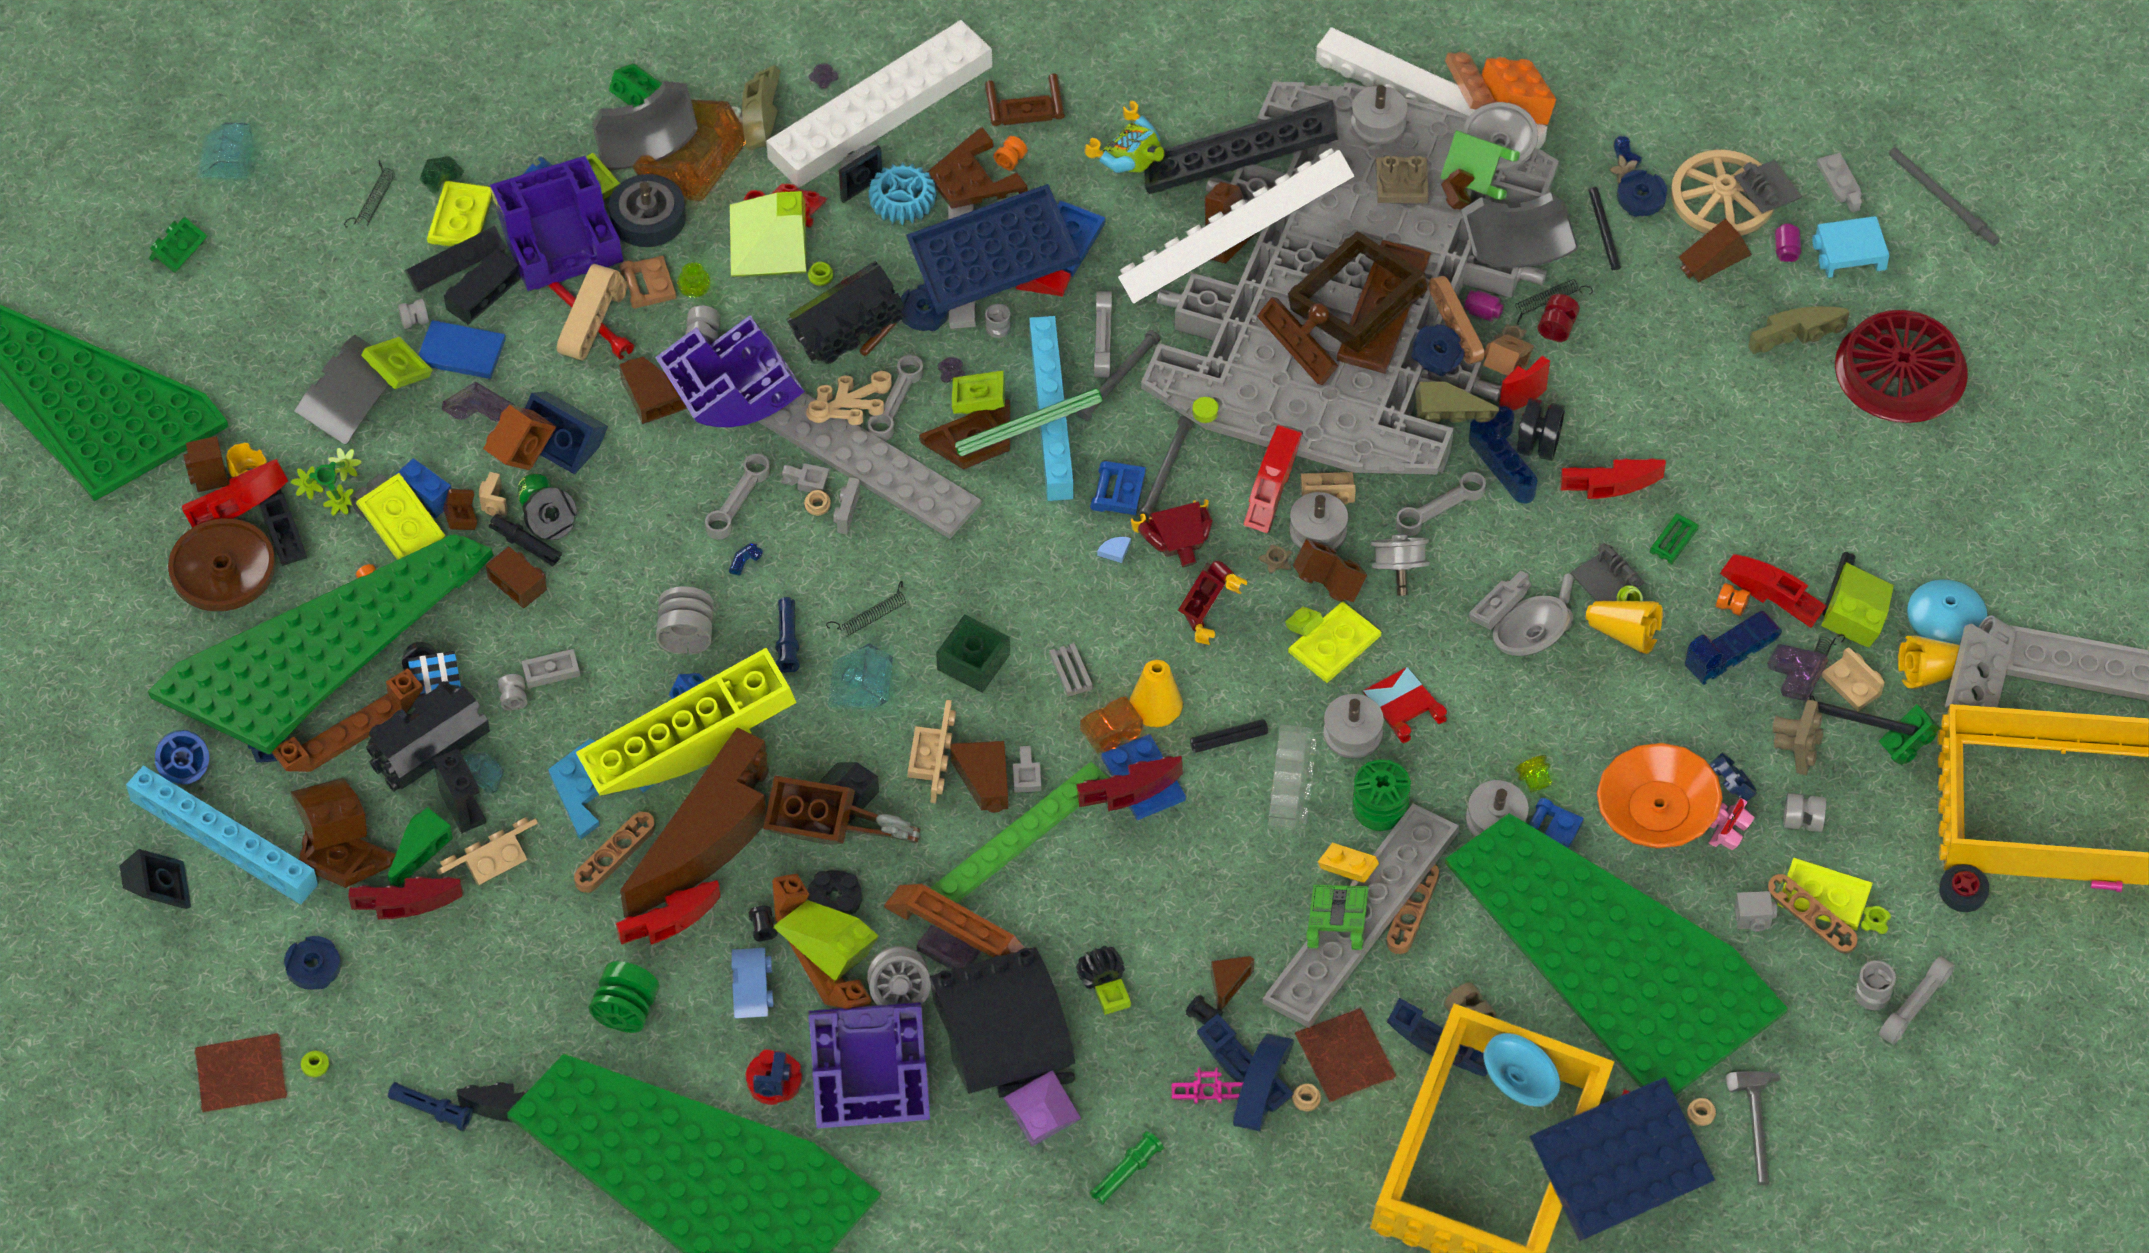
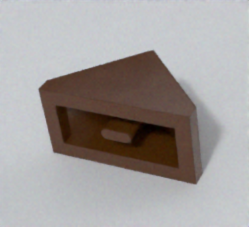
M1247 956L1211 961V978L1217 1008L1223 1010L1254 972V958Z

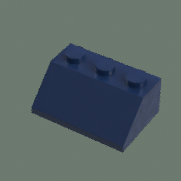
M547 391L531 393L525 409L535 411L556 426L540 455L573 474H576L597 451L608 428L604 423Z

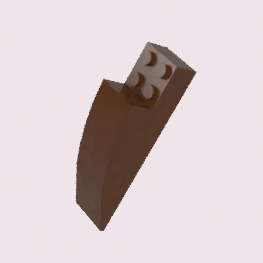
M738 727L620 889L625 918L635 917L665 903V897L675 891H685L695 887L735 857L763 828L766 817L764 794L756 791L754 787L759 781L763 782L769 772L767 767L768 754L766 753L764 740Z

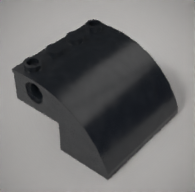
M1036 947L1023 948L1015 953L995 956L990 960L969 963L961 968L944 970L929 976L933 1003L949 1035L952 1061L968 1094L1076 1064L1069 1031L1058 995Z

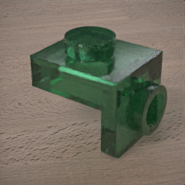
M450 156L427 159L420 176V181L432 193H437L442 182L460 179L464 170Z

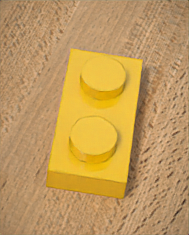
M1332 843L1318 860V864L1323 870L1362 883L1366 882L1379 865L1376 856L1336 843Z

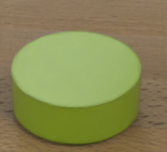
M1210 397L1196 399L1192 406L1193 417L1201 423L1214 421L1218 416V403Z

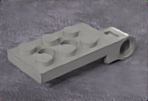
M1992 615L1986 617L1979 628L1972 623L1964 627L1945 708L1949 709L1950 704L1998 708L2015 638V629ZM1977 666H1979L1982 669L1983 677L1980 676V672L1977 669ZM1972 689H1974L1977 694V700L1974 699V695L1971 692Z

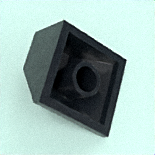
M879 145L862 146L858 150L850 152L843 159L839 168L840 200L843 203L870 187L871 180L875 179L876 173H882V155Z
M837 762L818 782L849 787L855 790L852 806L864 809L879 793L878 776L858 762ZM849 816L848 825L854 820L856 816Z
M138 849L119 865L123 889L140 897L179 908L188 909L191 907L184 861Z

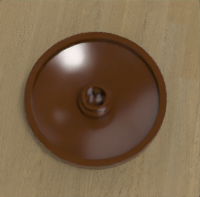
M215 519L196 525L179 538L169 556L168 572L175 592L188 604L206 611H229L251 603L268 588L275 573L276 563L271 542L259 528L242 520Z

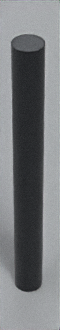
M1592 187L1588 192L1611 270H1620L1621 265L1597 187Z
M1818 702V710L1822 714L1913 736L1918 731V726Z

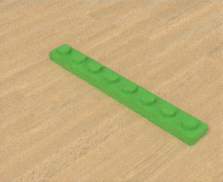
M1092 762L1088 763L935 883L930 889L958 903L1079 807L1077 784L1087 780H1102L1109 777Z

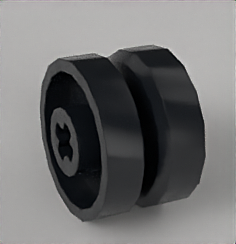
M1529 398L1519 426L1517 453L1530 456L1534 452L1537 441H1539V458L1553 461L1562 430L1565 405L1552 403L1547 409L1546 416L1543 417V400Z

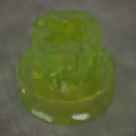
M694 262L683 266L677 281L679 290L684 296L689 298L701 297L708 292L710 277L701 264Z
M1539 755L1528 759L1514 769L1516 773H1519L1518 780H1525L1530 792L1542 790L1552 784L1547 771L1551 765L1546 763V755Z

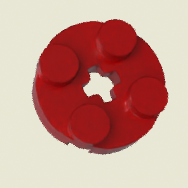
M770 1049L763 1050L759 1056L750 1062L746 1070V1083L754 1099L767 1105H775L785 1100L787 1102L796 1096L802 1085V1076L799 1062L786 1053L787 1064H791V1076L789 1081L785 1080L783 1096L765 1097L754 1093V1075L768 1076L771 1074L774 1052H780Z

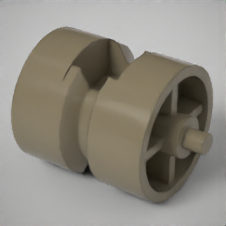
M1471 982L1465 983L1458 988L1454 987L1444 1002V1006L1449 1012L1455 1003L1496 1018L1497 1015L1487 1000H1482V994Z

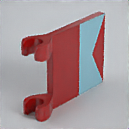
M1408 667L1363 690L1365 696L1371 698L1379 705L1384 720L1403 744L1411 740L1409 735L1411 728L1405 722L1429 711L1437 724L1447 721V718L1444 716L1447 714L1446 708L1432 697Z

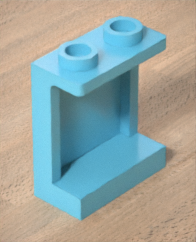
M1876 216L1817 225L1816 235H1813L1812 243L1814 250H1819V266L1821 270L1825 269L1827 278L1833 277L1834 270L1839 268L1874 264L1876 271L1887 269L1890 255Z

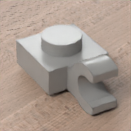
M805 463L802 469L784 465L781 483L788 485L798 483L797 490L812 492L814 490H821L824 492L829 476V468Z
M1020 746V763L1013 764L1014 793L1041 791L1040 762L1032 763L1031 746Z

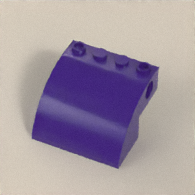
M586 156L490 184L503 233L513 260L519 265L520 276L527 291L540 289L553 282H563L569 278L587 274L592 264L611 267L624 262L620 239L604 208L601 186Z
M751 315L713 343H710L701 331L695 327L655 357L696 422L707 426L737 427L760 421L778 412L805 392L766 331L761 329Z
M921 1002L809 1011L817 1128L930 1120Z

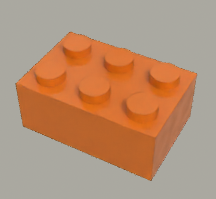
M1504 57L1496 59L1487 58L1481 76L1495 102L1517 105L1527 111L1536 124L1548 125L1556 98L1534 64L1526 59L1516 61L1508 60Z

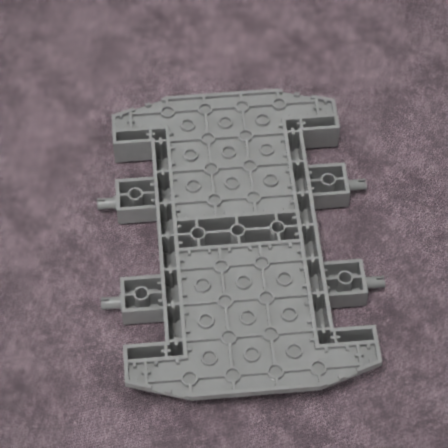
M1273 82L1258 115L1257 122L1333 100L1336 106L1338 140L1303 151L1293 152L1295 155L1287 171L1289 177L1298 173L1297 167L1308 161L1314 164L1321 160L1319 155L1330 148L1334 152L1336 150L1341 151L1354 177L1262 229L1238 286L1191 273L1182 294L1160 288L1156 303L1176 308L1175 330L1210 339L1214 342L1207 357L1158 343L1141 381V389L1206 430L1268 447L1278 424L1300 431L1303 434L1296 456L1350 472L1438 474V471L1444 472L1451 454L1454 428L1411 416L1416 404L1415 389L1420 382H1447L1474 396L1479 395L1498 401L1502 385L1480 380L1483 360L1468 364L1463 358L1455 370L1447 373L1445 376H1438L1423 368L1412 358L1413 340L1424 326L1429 325L1428 327L1436 324L1447 326L1430 294L1429 281L1440 276L1447 277L1457 297L1464 284L1512 298L1518 281L1525 280L1543 286L1547 270L1531 266L1521 268L1499 267L1486 264L1475 258L1462 211L1459 209L1455 210L1449 206L1446 201L1447 196L1441 186V183L1445 180L1440 179L1456 130L1463 132L1464 124L1469 117L1468 115L1405 98L1407 102V115L1404 133L1393 142L1372 144L1360 139L1354 133L1351 126L1353 100L1360 91L1367 87L1353 83H1344V86H1328V83H1321L1320 86H1305V82ZM1536 148L1532 156L1523 164L1508 170H1496L1491 185L1507 190L1506 198L1502 200L1469 188L1465 189L1472 203L1482 197L1491 202L1507 204L1508 208L1520 207V203L1531 201L1550 193L1559 161ZM1388 155L1390 157L1392 155L1397 157H1411L1414 155L1415 157H1427L1428 203H1377L1376 157ZM1252 164L1237 169L1231 182L1213 176L1210 177L1206 191L1210 192L1220 181L1239 186L1244 201L1248 202L1254 198L1252 193L1264 186L1269 190L1276 186V179L1287 173ZM1356 231L1379 245L1382 240L1431 252V258L1425 271L1428 290L1413 303L1386 374L1336 361L1341 342L1315 326L1310 335L1338 365L1325 384L1319 385L1257 317L1270 298L1276 297L1303 326L1307 320L1290 309L1288 293L1294 285L1299 284L1312 269L1319 266L1329 254L1339 248L1344 240L1350 238ZM1359 253L1318 290L1310 300L1316 304H1324L1330 313L1349 324L1374 261ZM1439 345L1434 347L1438 353H1442ZM1200 397H1210L1218 403V416L1210 423L1198 422L1192 415L1193 403Z

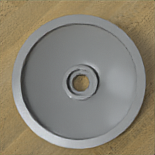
M1496 102L1486 104L1475 110L1468 117L1463 127V133L1495 144L1502 143L1504 144L1503 147L1520 152L1518 161H1510L1500 157L1496 170H1508L1523 164L1532 156L1538 142V130L1532 116L1523 108L1511 103Z
M1536 596L1517 603L1495 625L1493 630L1495 644L1499 650L1509 655L1528 656L1539 653L1552 646L1563 635L1569 624V611L1562 600L1553 596Z

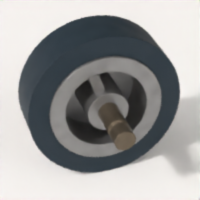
M654 174L633 176L620 183L614 189L609 199L611 223L618 237L628 244L638 247L660 246L674 239L684 227L686 212L683 193L673 181L666 177Z

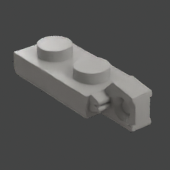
M1841 153L1818 158L1817 166L1836 200H1839L1840 203L1846 202L1851 213L1859 211L1862 204L1860 198L1862 197L1861 189Z
M1519 571L1510 581L1505 582L1502 580L1469 612L1470 620L1491 630L1525 596L1531 586L1529 574Z

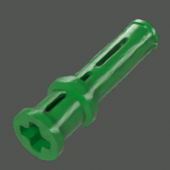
M1145 1131L1142 1135L1143 1138L1133 1148L1129 1147L1126 1150L1125 1158L1090 1191L1092 1198L1095 1200L1099 1198L1098 1203L1103 1205L1137 1169H1144L1147 1166V1161L1156 1152L1160 1153L1164 1149L1162 1143L1154 1134Z

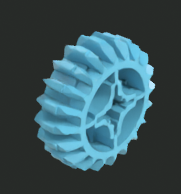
M903 162L900 167H896L894 164H892L891 169L883 167L882 173H876L875 179L871 180L869 190L870 205L874 208L876 215L881 214L883 221L890 217L892 224L896 219L900 220L902 225L907 219L913 224L914 217L922 221L923 214L929 215L930 208H934L936 198L935 183L931 179L929 172L924 173L922 167L915 169L913 163L909 167H905ZM888 188H890V189L888 190V193L884 195V192H885ZM921 191L922 193L915 199L914 197Z

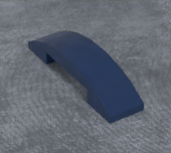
M1399 998L1387 1023L1410 1043L1433 1056L1444 1028L1422 1017L1423 1010ZM1460 1044L1459 1053L1455 1056L1453 1065L1485 1077L1488 1072L1484 1062V1053L1470 1046L1467 1047Z
M1217 1014L1199 1028L1197 1034L1227 1074L1236 1082H1244L1253 1056L1235 1038L1237 1033ZM1278 1077L1268 1100L1269 1111L1272 1113L1294 1095Z
M1271 1034L1264 1036L1248 1067L1238 1098L1233 1126L1261 1131L1269 1110L1268 1100L1282 1064L1287 1063L1294 1039Z

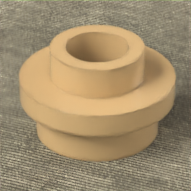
M814 490L805 498V508L812 515L820 516L830 509V497L821 490ZM815 502L823 503L821 506L818 507L813 505Z
M1302 1084L1293 1092V1103L1301 1111H1312L1320 1104V1092L1311 1084ZM1303 1096H1309L1312 1100L1304 1101L1301 1098Z
M1698 1098L1689 1104L1687 1115L1692 1123L1706 1126L1715 1119L1716 1109L1708 1099ZM1703 1110L1706 1112V1115H1699L1696 1112Z

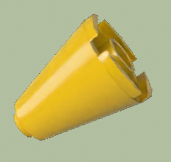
M1595 601L1593 605H1589L1587 608L1586 620H1588L1590 627L1640 653L1649 654L1658 640L1652 638L1656 630H1661L1663 608L1662 605H1658L1659 603L1655 601Z
M1916 635L1906 636L1907 641L1901 642L1898 652L1899 672H1905L1907 680H1902L1907 688L1917 689L1952 678L1960 645Z
M1152 660L1145 665L1129 700V707L1134 718H1137L1142 724L1149 727L1158 728L1171 724L1172 721L1179 717L1183 707L1182 696L1171 669L1162 660Z

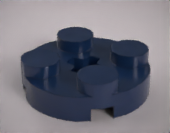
M1634 170L1622 177L1616 196L1620 206L1628 211L1629 215L1634 217L1649 216L1659 212L1665 206L1668 190L1664 180L1657 174L1652 176L1646 174L1647 171ZM1638 190H1641L1643 193L1647 192L1646 196L1638 195Z
M925 284L918 285L917 289L912 291L908 289L901 296L904 305L902 310L903 318L901 320L912 329L936 331L949 317V310L940 314L936 313ZM929 305V310H921L918 307Z
M1445 325L1424 326L1413 340L1412 358L1426 370L1438 376H1445L1447 373L1455 370L1464 357V348L1461 350V345L1459 344L1461 339L1454 330ZM1439 345L1442 353H1438L1434 347Z
M1722 752L1709 765L1719 776L1723 775L1726 779L1723 784L1733 795L1736 793L1739 798L1749 801L1757 794L1756 787L1742 769L1739 770L1734 766L1735 762Z
M321 936L305 937V941L298 944L295 942L289 947L284 958L288 979L294 985L303 989L313 990L328 987L338 976L341 969V960L335 945L329 939ZM313 958H316L317 966L309 967L306 964L307 961L311 962Z

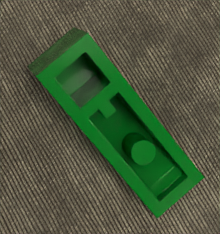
M428 807L421 813L415 814L406 827L388 873L390 886L400 887L405 882V878H410L453 839L451 826Z

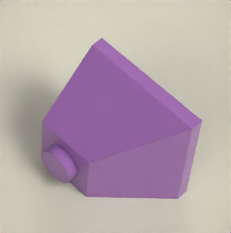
M1053 1070L1003 1098L1031 1146L1081 1120Z

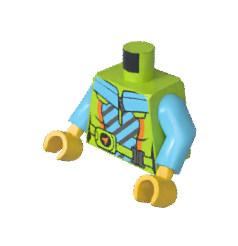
M1130 101L1132 111L1127 110L1123 106V115L1125 119L1134 120L1135 123L1130 122L1102 151L1100 150V141L1096 138H1091L1089 145L1086 144L1085 146L1087 157L1100 158L1099 161L1115 173L1142 172L1153 161H1161L1164 157V149L1160 145L1159 134L1144 116L1138 114V104L1134 101Z

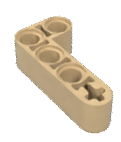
M597 264L590 266L558 339L557 352L559 354L581 361L587 357L611 300L621 302L625 297L627 282L619 271Z

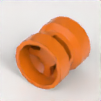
M1009 136L1004 141L1003 147L998 148L994 153V160L999 166L1011 171L1017 166L1018 159H1023L1027 154L1028 149L1021 139Z
M1724 583L1716 602V608L1732 610L1733 614L1741 617L1747 606L1750 592L1744 589L1736 590L1733 585Z

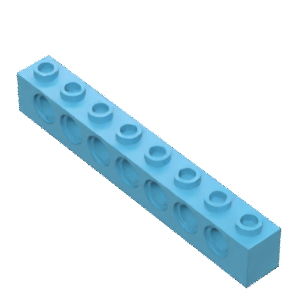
M144 765L126 784L132 802L297 903L302 904L318 886L313 868Z

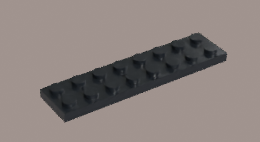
M1333 100L1164 149L1163 159L1158 162L1153 161L1144 170L1145 189L1148 195L1162 192L1166 189L1186 185L1190 182L1210 178L1221 173L1234 171L1245 166L1258 164L1269 159L1279 158L1293 152L1303 151L1338 140L1336 106Z

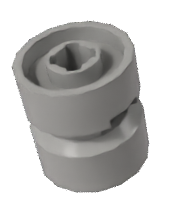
M708 306L691 308L687 315L685 335L697 327L707 340L713 343L718 339L720 313Z
M1787 793L1783 828L1799 830L1801 826H1804L1807 831L1822 833L1825 820L1826 797L1810 796L1808 799H1805L1802 794Z
M1870 961L1861 968L1855 990L1856 1000L1861 1006L1869 1010H1880L1887 1006L1890 1002L1896 980L1895 971L1892 967L1882 961Z

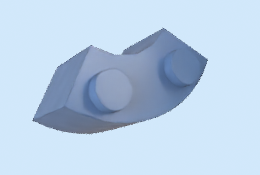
M765 948L732 950L734 1018L768 1016V1007H773V991H767V973H772L771 956H766Z

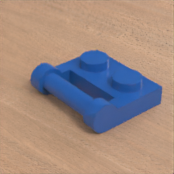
M1108 461L1101 462L1098 470L1100 477L1096 495L1091 500L1090 508L1101 512L1106 510L1136 515L1146 467ZM1118 475L1112 499L1105 498L1110 476Z
M1540 798L1536 805L1537 810L1529 825L1538 830L1546 814L1552 816L1553 819L1544 834L1569 848L1583 824L1584 818L1555 806L1546 798Z

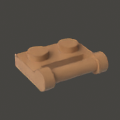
M663 255L637 262L625 261L620 264V272L625 276L631 294L630 302L632 308L636 309L676 299V293ZM635 273H642L648 294H641Z

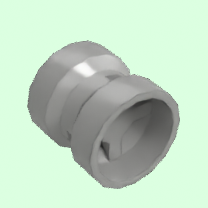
M423 299L415 300L413 304L409 305L406 303L398 304L404 329L411 328L413 324L417 323L421 325L429 323Z
M997 303L992 304L986 309L985 329L994 338H1002L1010 332L1011 313L1007 306Z
M509 674L501 677L498 681L499 692L502 694L500 697L501 707L507 711L523 709L527 705V696L524 692V678L518 674Z

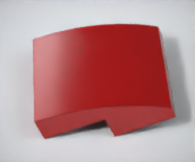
M1542 355L1527 371L1517 366L1502 381L1499 411L1501 413L1519 409L1527 405L1529 398L1537 399L1547 390L1550 368L1549 359Z

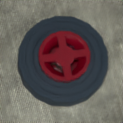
M1956 865L1948 869L1942 876L1939 893L1942 901L1949 908L1958 912H1972L1982 907L1987 900L1989 882L1981 870L1971 865Z

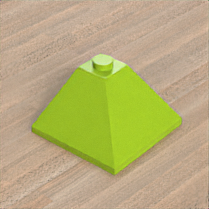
M802 191L773 193L730 205L731 277L807 273L806 210Z

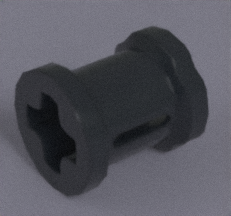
M766 905L757 906L748 912L749 920L753 922L754 940L762 942L774 939L777 936L778 932L774 929L771 917L773 914L771 907Z
M1202 995L1196 996L1186 1009L1188 1017H1194L1203 1025L1215 1015L1219 1014L1220 1017L1223 1015L1222 1010L1219 1008L1215 1009L1205 1002V997Z

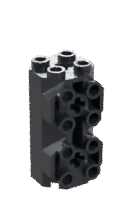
M874 261L789 314L790 317L786 318L795 338L799 343L801 342L805 353L811 361L815 359L817 361L823 360L825 364H831L846 351L857 348L860 344L858 338L861 334L874 337L886 326L899 322L903 318L902 310L904 305L899 294H894V286L882 267Z
M443 681L434 690L415 700L413 703L415 710L412 714H406L404 710H398L391 718L382 724L375 725L370 730L369 736L371 738L366 749L373 759L369 763L377 774L382 773L386 777L385 782L393 792L398 789H404L434 769V758L455 749L461 751L490 732L487 717L485 714L479 716L477 709L480 705L464 686L459 687V685H451L448 681Z

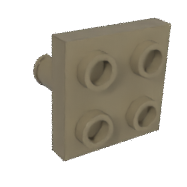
M1390 155L1376 157L1377 203H1428L1427 157H1415V155L1411 157H1397L1393 155L1392 157Z
M1807 700L1802 718L1799 720L1775 716L1773 722V733H1776L1774 748L1793 751L1795 753L1796 773L1806 776L1809 767L1815 765L1817 757L1816 744L1821 745L1824 730L1820 728L1822 713H1819L1817 701Z

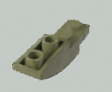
M776 65L756 73L754 79L746 82L744 86L742 125L746 148L749 151L766 146V141L770 139L778 112L772 102L781 73Z
M1817 306L1792 309L1768 316L1766 327L1751 333L1748 347L1753 354L1761 351L1764 353L1768 352L1774 346L1783 342L1785 344L1790 343L1796 337L1799 338L1802 344L1809 341L1816 342L1826 334L1841 332L1847 326L1850 312L1847 308Z

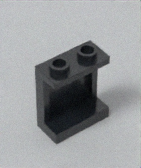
M455 749L434 758L433 762L439 792L461 834L485 824L486 818L474 798V795L480 793L479 786L460 751Z

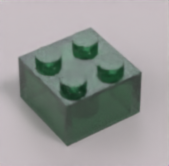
M964 614L936 652L937 670L983 693L1010 656V637Z

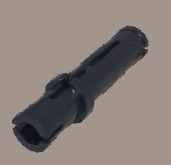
M500 514L494 515L490 522L493 524H489V528L506 537L509 543L518 544L552 567L561 559L559 558L562 556L560 551L523 530V526L520 524H514Z

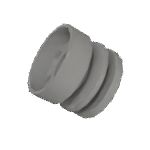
M680 586L670 588L659 596L656 642L661 648L671 653H687V642H689L688 653L697 654L706 650L711 645V622L713 621L714 600L710 594L698 588Z

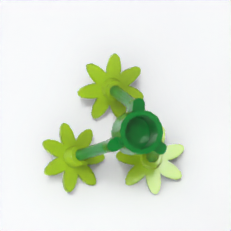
M337 448L338 458H328L331 463L329 465H320L316 470L311 466L307 474L298 468L297 474L299 478L290 481L291 484L300 486L296 491V496H300L306 491L308 499L312 500L314 496L313 490L321 493L324 491L322 487H329L330 491H326V495L331 500L326 501L323 506L332 507V516H335L339 510L343 514L348 515L347 505L352 506L350 496L354 493V490L349 489L344 492L342 485L339 484L336 489L334 484L339 472L342 481L346 480L348 473L354 477L358 476L354 467L360 465L362 461L352 459L354 449H350L345 455L341 448Z

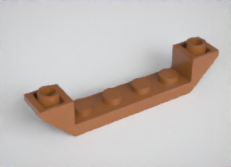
M407 668L386 681L388 694L306 743L300 745L296 738L292 737L277 746L271 753L285 771L311 772L368 738L370 730L375 725L382 724L398 710H404L407 713L422 692L423 686Z
M797 873L775 877L772 881L775 920L777 923L802 905L809 896ZM789 942L825 1005L849 1009L869 1005L872 1002L859 979L845 982L843 977H840L837 981H834Z
M923 884L899 885L884 905V908L905 920H908L914 913L992 958L1015 953L1025 948L1013 934Z

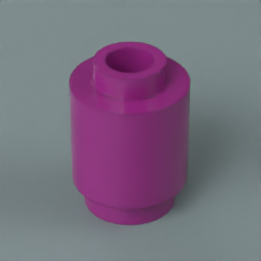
M1783 224L1775 230L1776 255L1781 262H1795L1801 254L1800 229L1792 224Z
M1471 290L1464 305V309L1468 310L1469 314L1493 322L1494 318L1499 319L1504 305L1501 304V298L1480 290L1476 292Z

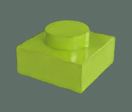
M1303 606L1285 623L1290 631L1307 636L1324 620L1320 612Z
M1122 979L1095 986V993L1104 1015L1131 1007V1001Z

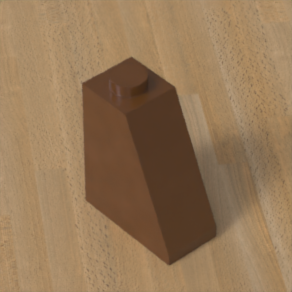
M1220 181L1205 196V226L1210 224L1208 220L1210 217L1219 212H1222L1223 215L1232 211L1231 205L1244 199L1239 186ZM1255 234L1210 260L1226 264Z
M1725 218L1678 256L1683 264L1680 269L1687 278L1694 277L1699 283L1752 254L1741 235Z
M645 357L630 359L625 363L619 364L621 380L642 424L688 409L667 375Z
M1004 741L950 744L951 763L980 810L997 813L1003 809H1008Z

